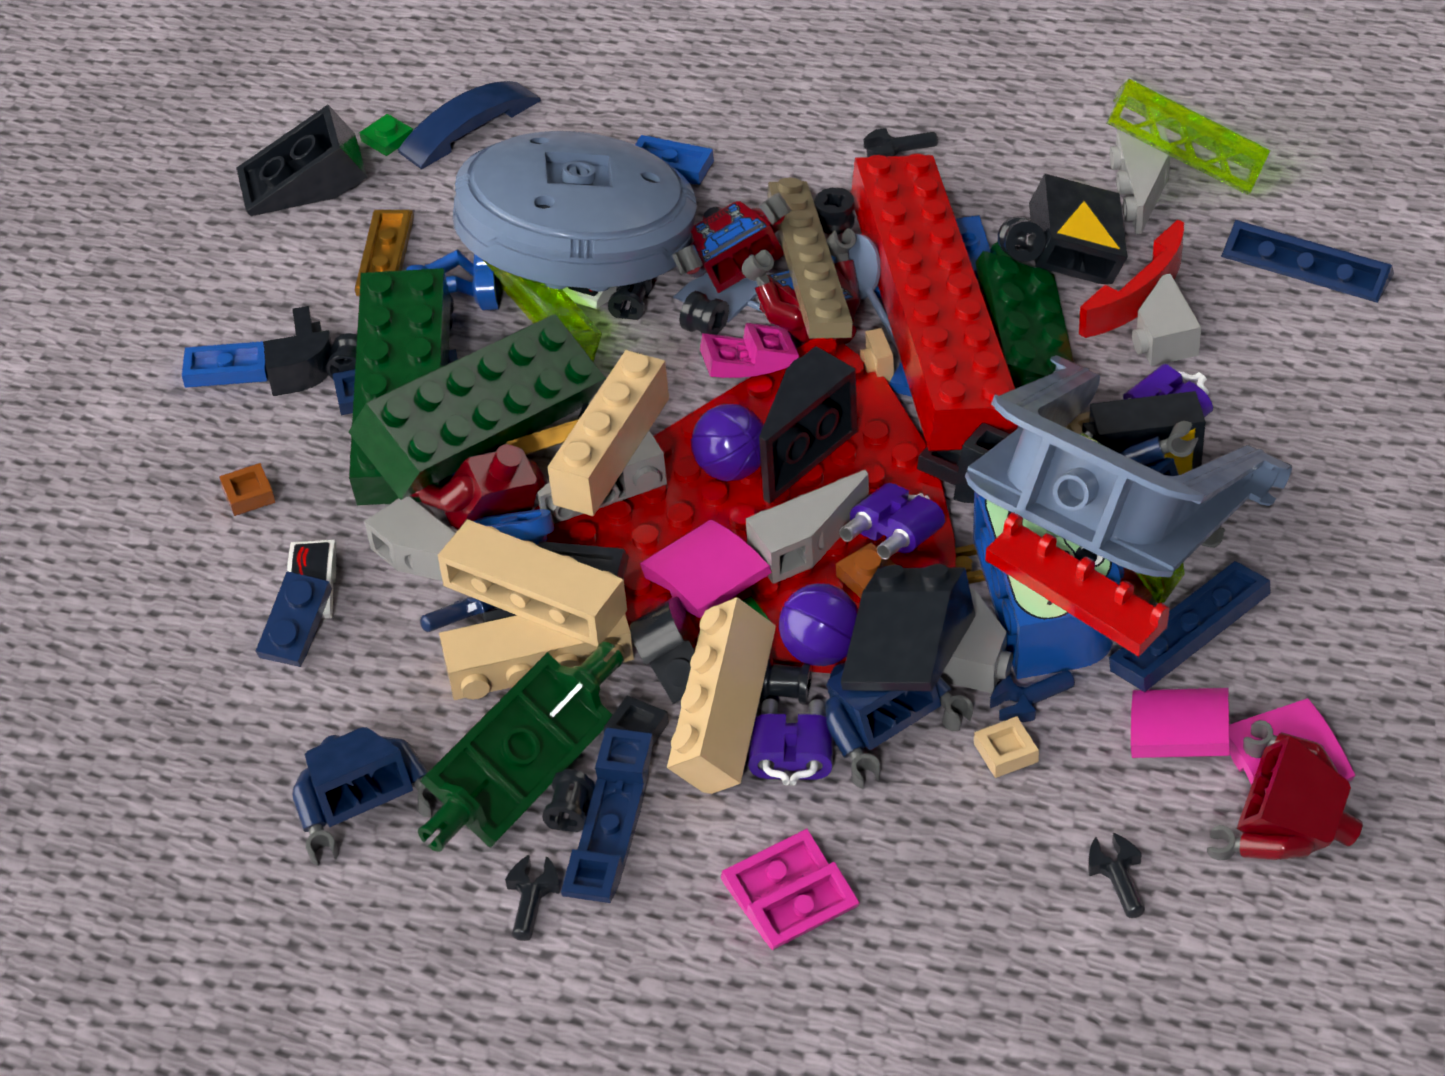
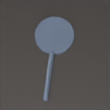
M855 234L856 242L848 251L849 260H854L860 300L869 298L896 346L886 311L874 292L879 282L881 271L878 250L869 237Z

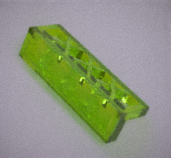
M1128 79L1119 87L1113 99L1116 103L1106 122L1108 125L1246 195L1251 193L1271 150L1131 79ZM1125 107L1145 117L1146 121L1134 125L1120 118V115ZM1156 124L1180 135L1182 139L1171 143L1161 139ZM1149 127L1151 133L1143 130L1142 128ZM1192 142L1216 153L1217 157L1207 161L1196 157ZM1184 144L1186 151L1177 146ZM1227 159L1250 170L1245 181L1232 175ZM1219 162L1221 169L1212 164Z
M484 261L501 280V288L533 324L556 314L594 362L602 332L563 289L549 288L545 283L513 275Z

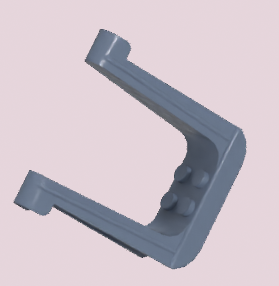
M1055 355L1050 359L1051 362L1056 364L1053 374L1000 396L994 395L991 405L1004 418L1018 425L1019 428L968 466L965 474L968 485L978 495L1010 512H1015L1022 518L1119 566L1154 577H1171L1174 571L1247 499L1261 505H1272L1276 498L1268 492L1272 486L1284 489L1291 475L1292 465L1265 453L1262 449L1246 445L1178 476L1163 475L1065 428L1092 401L1099 386L1100 375L1090 371L1087 367L1079 366Z

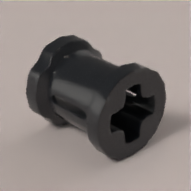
M651 279L634 283L632 290L629 289L630 285L616 286L617 291L611 295L608 301V310L615 318L639 320L645 309L644 297L649 295L652 288ZM627 301H631L629 309L625 310Z
M769 658L760 699L766 700L770 696L798 699L800 704L807 705L812 683V665L806 663L802 666L782 665L774 663L773 659Z
M565 769L562 772L555 773L552 781L553 798L551 803L546 805L542 814L544 823L554 830L582 831L586 821L584 808L586 801L592 798L595 787L594 781L578 770ZM570 784H574L573 791L569 790ZM564 813H568V814H569V816H568L567 819H564V818H563V817H564Z

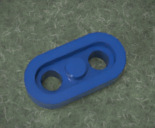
M547 509L492 515L474 521L484 526H492L500 532L520 540L531 541L536 545L539 544V541L546 542L548 540L547 534L555 529L551 511Z

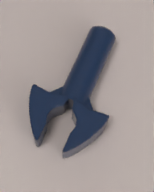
M467 597L454 602V604L422 615L420 624L424 631L431 632L497 607L473 597Z
M1065 670L1028 687H1020L1008 676L994 689L990 697V708L996 707L1004 701L1018 702L1015 705L999 710V720L1006 721L1018 717L1020 722L1033 721L1036 719V709L1033 705L1073 688L1075 679L1070 671Z

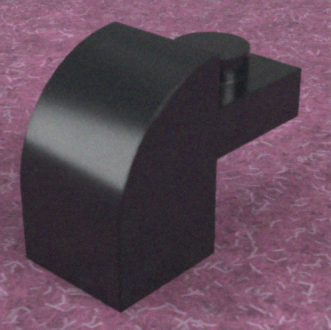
M309 306L293 308L296 336L263 341L266 370L273 396L308 390L320 384L329 376L326 366L328 359L332 355L329 330L322 331L320 321L312 322Z
M982 422L962 445V450L929 451L928 447H926L918 457L917 469L955 485L954 500L974 503V490L968 485L965 478L968 466L1010 434Z
M674 597L631 622L630 625L631 635L645 665H651L673 704L679 702L685 693L691 670L690 662L696 649L694 640L699 637L698 630L679 598Z

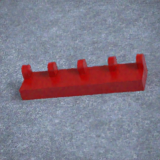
M1015 512L1009 514L1004 522L1003 532L986 548L985 561L1138 657L1167 628L1170 610L1168 606L1161 602L1155 607L1133 594L1134 586L1129 582L1123 581L1120 585L1095 570V561L1088 557H1084L1080 561L1057 547L1056 537L1049 533L1041 537L1023 526V518Z

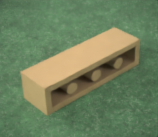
M625 350L547 467L553 505L591 516L595 515L669 400L665 360Z
M467 519L438 554L443 586L596 647L606 639L627 611L624 580L609 571H601L580 563L570 556H562L541 548L531 541H523L507 535L492 526H484Z
M738 597L705 610L701 618L700 633L695 653L690 662L691 670L686 690L681 699V711L676 732L671 740L672 748L667 768L703 793L713 794L741 784L776 625Z
M624 614L603 641L615 646L603 659L605 662L617 650L621 652L624 662L634 660L631 632L626 615ZM518 615L439 633L454 700L462 698L479 699L489 692L512 688L547 652L560 665L572 668L575 665L580 666L597 649L594 645Z

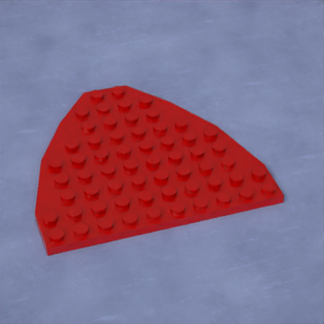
M813 338L796 349L799 354L798 358H801L817 346L855 368L858 432L772 503L769 504L763 500L761 465L752 475L742 480H718L709 476L695 461L691 450V436L701 416L708 410L721 404H738L748 408L762 420V423H765L787 368L768 374L751 376L655 434L653 437L664 453L666 485L601 507L594 516L581 514L554 524V531L547 534L548 540L546 542L620 548L626 551L629 559L623 580L627 604L625 615L630 629L631 622L672 598L670 590L645 578L640 565L641 562L709 520L721 524L747 543L746 518L790 501L802 494L834 483L841 478L866 470L869 480V495L884 484H896L909 490V495H918L919 493H922L924 496L927 495L931 501L940 506L945 515L943 527L912 552L901 553L897 551L889 558L896 565H900L903 568H925L934 564L956 567L955 538L941 480L917 469L918 457L927 445L885 377H877L875 371L867 373L860 356L844 343L838 345L834 338ZM537 506L532 510H539L540 506ZM859 534L848 542L840 537L813 568L774 584L766 576L729 600L736 597L744 600L752 596L769 620L776 625L769 658H772L776 664L802 666L804 663L796 659L788 651L780 636L779 617L785 602L798 589L819 583L830 584L842 589L859 608L861 598L836 576V563L871 542L878 547L886 540V536L883 535L880 539L874 541ZM687 612L700 633L701 618ZM847 657L833 665H812V672L831 674L836 665L846 662Z

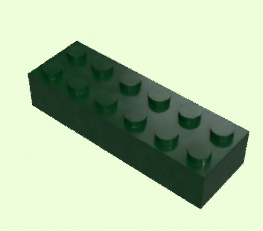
M444 268L361 273L352 425L367 402L448 365L451 299ZM351 436L349 480L357 506L391 504L399 497ZM444 479L434 484L444 487ZM411 497L416 502H421L420 497Z
M553 314L367 402L348 432L396 495L402 500L428 485L434 484L457 472L463 461L469 457L496 452L506 442L530 435L582 408L583 403H589L606 380V377L556 314Z

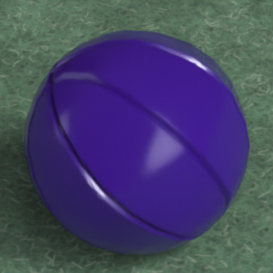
M721 404L708 410L696 423L691 436V450L695 461L709 476L722 481H738L752 475L761 465L759 436L764 423L750 409L738 404Z
M817 583L802 587L793 593L785 602L784 607H782L779 617L781 639L788 651L799 661L815 666L833 665L847 657L858 608L851 597L836 586Z

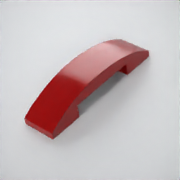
M1176 220L1154 240L1152 262L1121 290L1117 291L1104 285L1080 306V336L1088 338L1100 335L1138 317V310L1160 278L1166 274H1171L1173 279L1176 278L1182 260L1184 222Z

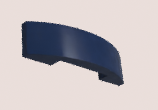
M514 81L494 82L476 87L456 96L431 113L405 139L399 147L398 153L422 170L452 152L451 142L502 113L507 114L511 118L540 102V97Z
M614 728L605 729L595 765L597 780L578 849H572L561 889L563 897L611 903L622 878L642 808L653 745L652 733Z

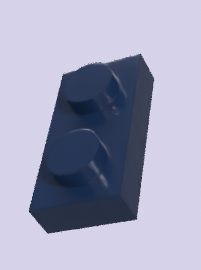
M289 571L286 572L256 648L259 658L298 667L302 666L332 591L329 581Z

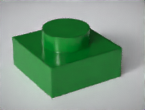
M386 114L360 131L359 134L361 142L388 156L402 145L413 131V128Z

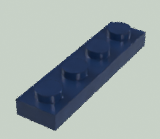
M1234 561L1169 611L1167 628L1139 657L1124 647L1110 656V671L1146 692L1270 595V580Z

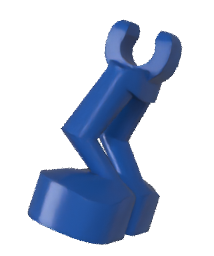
M457 249L430 264H425V266L411 265L406 268V270L444 268L445 273L460 265L473 276V282L458 276H448L446 280L449 293L460 292L474 296L476 303L482 310H499L500 269L487 263L475 254L472 263Z

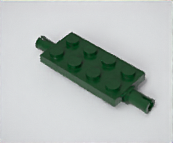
M998 242L991 246L990 253L982 251L975 261L980 290L1015 389L1053 374L1056 364L1051 362L1050 359L1055 355L1074 363L1054 274L1049 273L1043 268H1034L1019 263L1001 250Z
M601 642L597 649L580 666L575 665L572 668L560 665L547 652L422 778L420 782L444 804L418 829L419 837L423 842L436 830H440V833L428 845L430 849L437 852L442 851L445 845L465 825L491 848L552 784L555 773L565 770L603 731V727L613 714L601 703L599 697L600 685L624 662L619 650L607 662L603 660L615 647L613 644Z

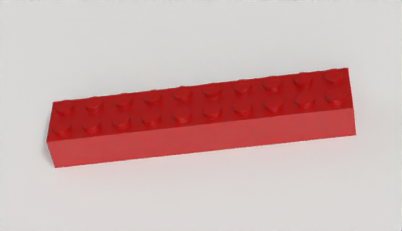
M911 154L909 156L886 157L883 155H872L870 157H855L851 189L854 197V210L862 235L869 237L873 241L880 256L881 271L878 288L928 450H962V445L982 422L1009 434L1013 433L1018 429V425L1004 418L991 403L995 394L1000 396L1014 390L1015 387L934 156Z

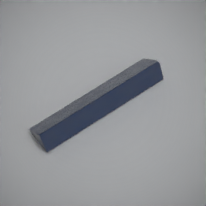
M1235 220L1221 257L1376 303L1379 302L1394 275L1391 264L1239 220Z

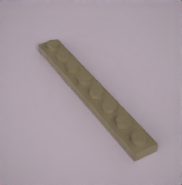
M782 178L778 182H768L767 197L770 198L779 192L792 210L785 215L778 235L808 338H852L853 322L807 181H801L797 178Z

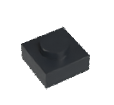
M627 695L603 727V732H605L606 728L652 733L654 745L669 724L668 711Z

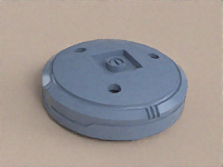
M545 131L523 134L495 143L476 152L463 163L456 176L453 224L457 235L466 247L479 258L503 271L522 278L545 283L547 287L552 289L577 287L602 292L610 287L643 282L673 269L676 263L672 254L692 244L693 236L691 231L695 222L697 205L695 193L690 183L667 162L647 150L623 140L575 131Z

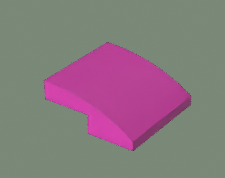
M746 323L743 338L702 333L700 351L710 377L742 378L768 374L789 367L799 357L788 330L781 327Z
M709 520L640 563L646 579L670 590L672 598L678 597L685 610L699 618L704 615L705 610L728 601L772 573L769 564L751 546L732 531L713 520Z
M1229 688L1147 690L1146 692L1133 690L1131 707L1132 758L1230 756Z
M1308 698L1229 724L1231 758L1240 772L1245 770L1251 786L1261 758H1254L1246 754L1243 749V740L1245 737L1263 740L1251 735V725L1259 720L1266 721L1271 725L1273 735L1278 736L1279 733L1283 732L1321 744L1340 775L1348 781L1353 780L1356 776L1332 730Z
M808 829L722 870L720 877L725 887L772 950L858 907L860 903L836 863L832 862L829 864Z

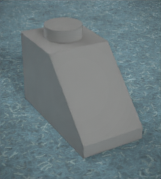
M1171 274L1163 275L1138 310L1137 329L1132 331L1135 351L1137 354L1144 353L1151 366L1199 356L1201 326Z
M970 588L976 616L940 677L949 684L993 693L999 678L1006 679L1010 674L1013 652L1006 651L1007 631L976 590Z

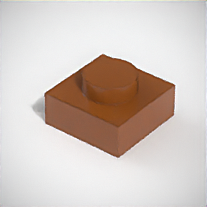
M261 463L219 476L222 489L234 516L275 503L272 488Z
M871 542L836 563V576L861 598L863 590L878 568L896 564L890 558H881L877 553V547Z

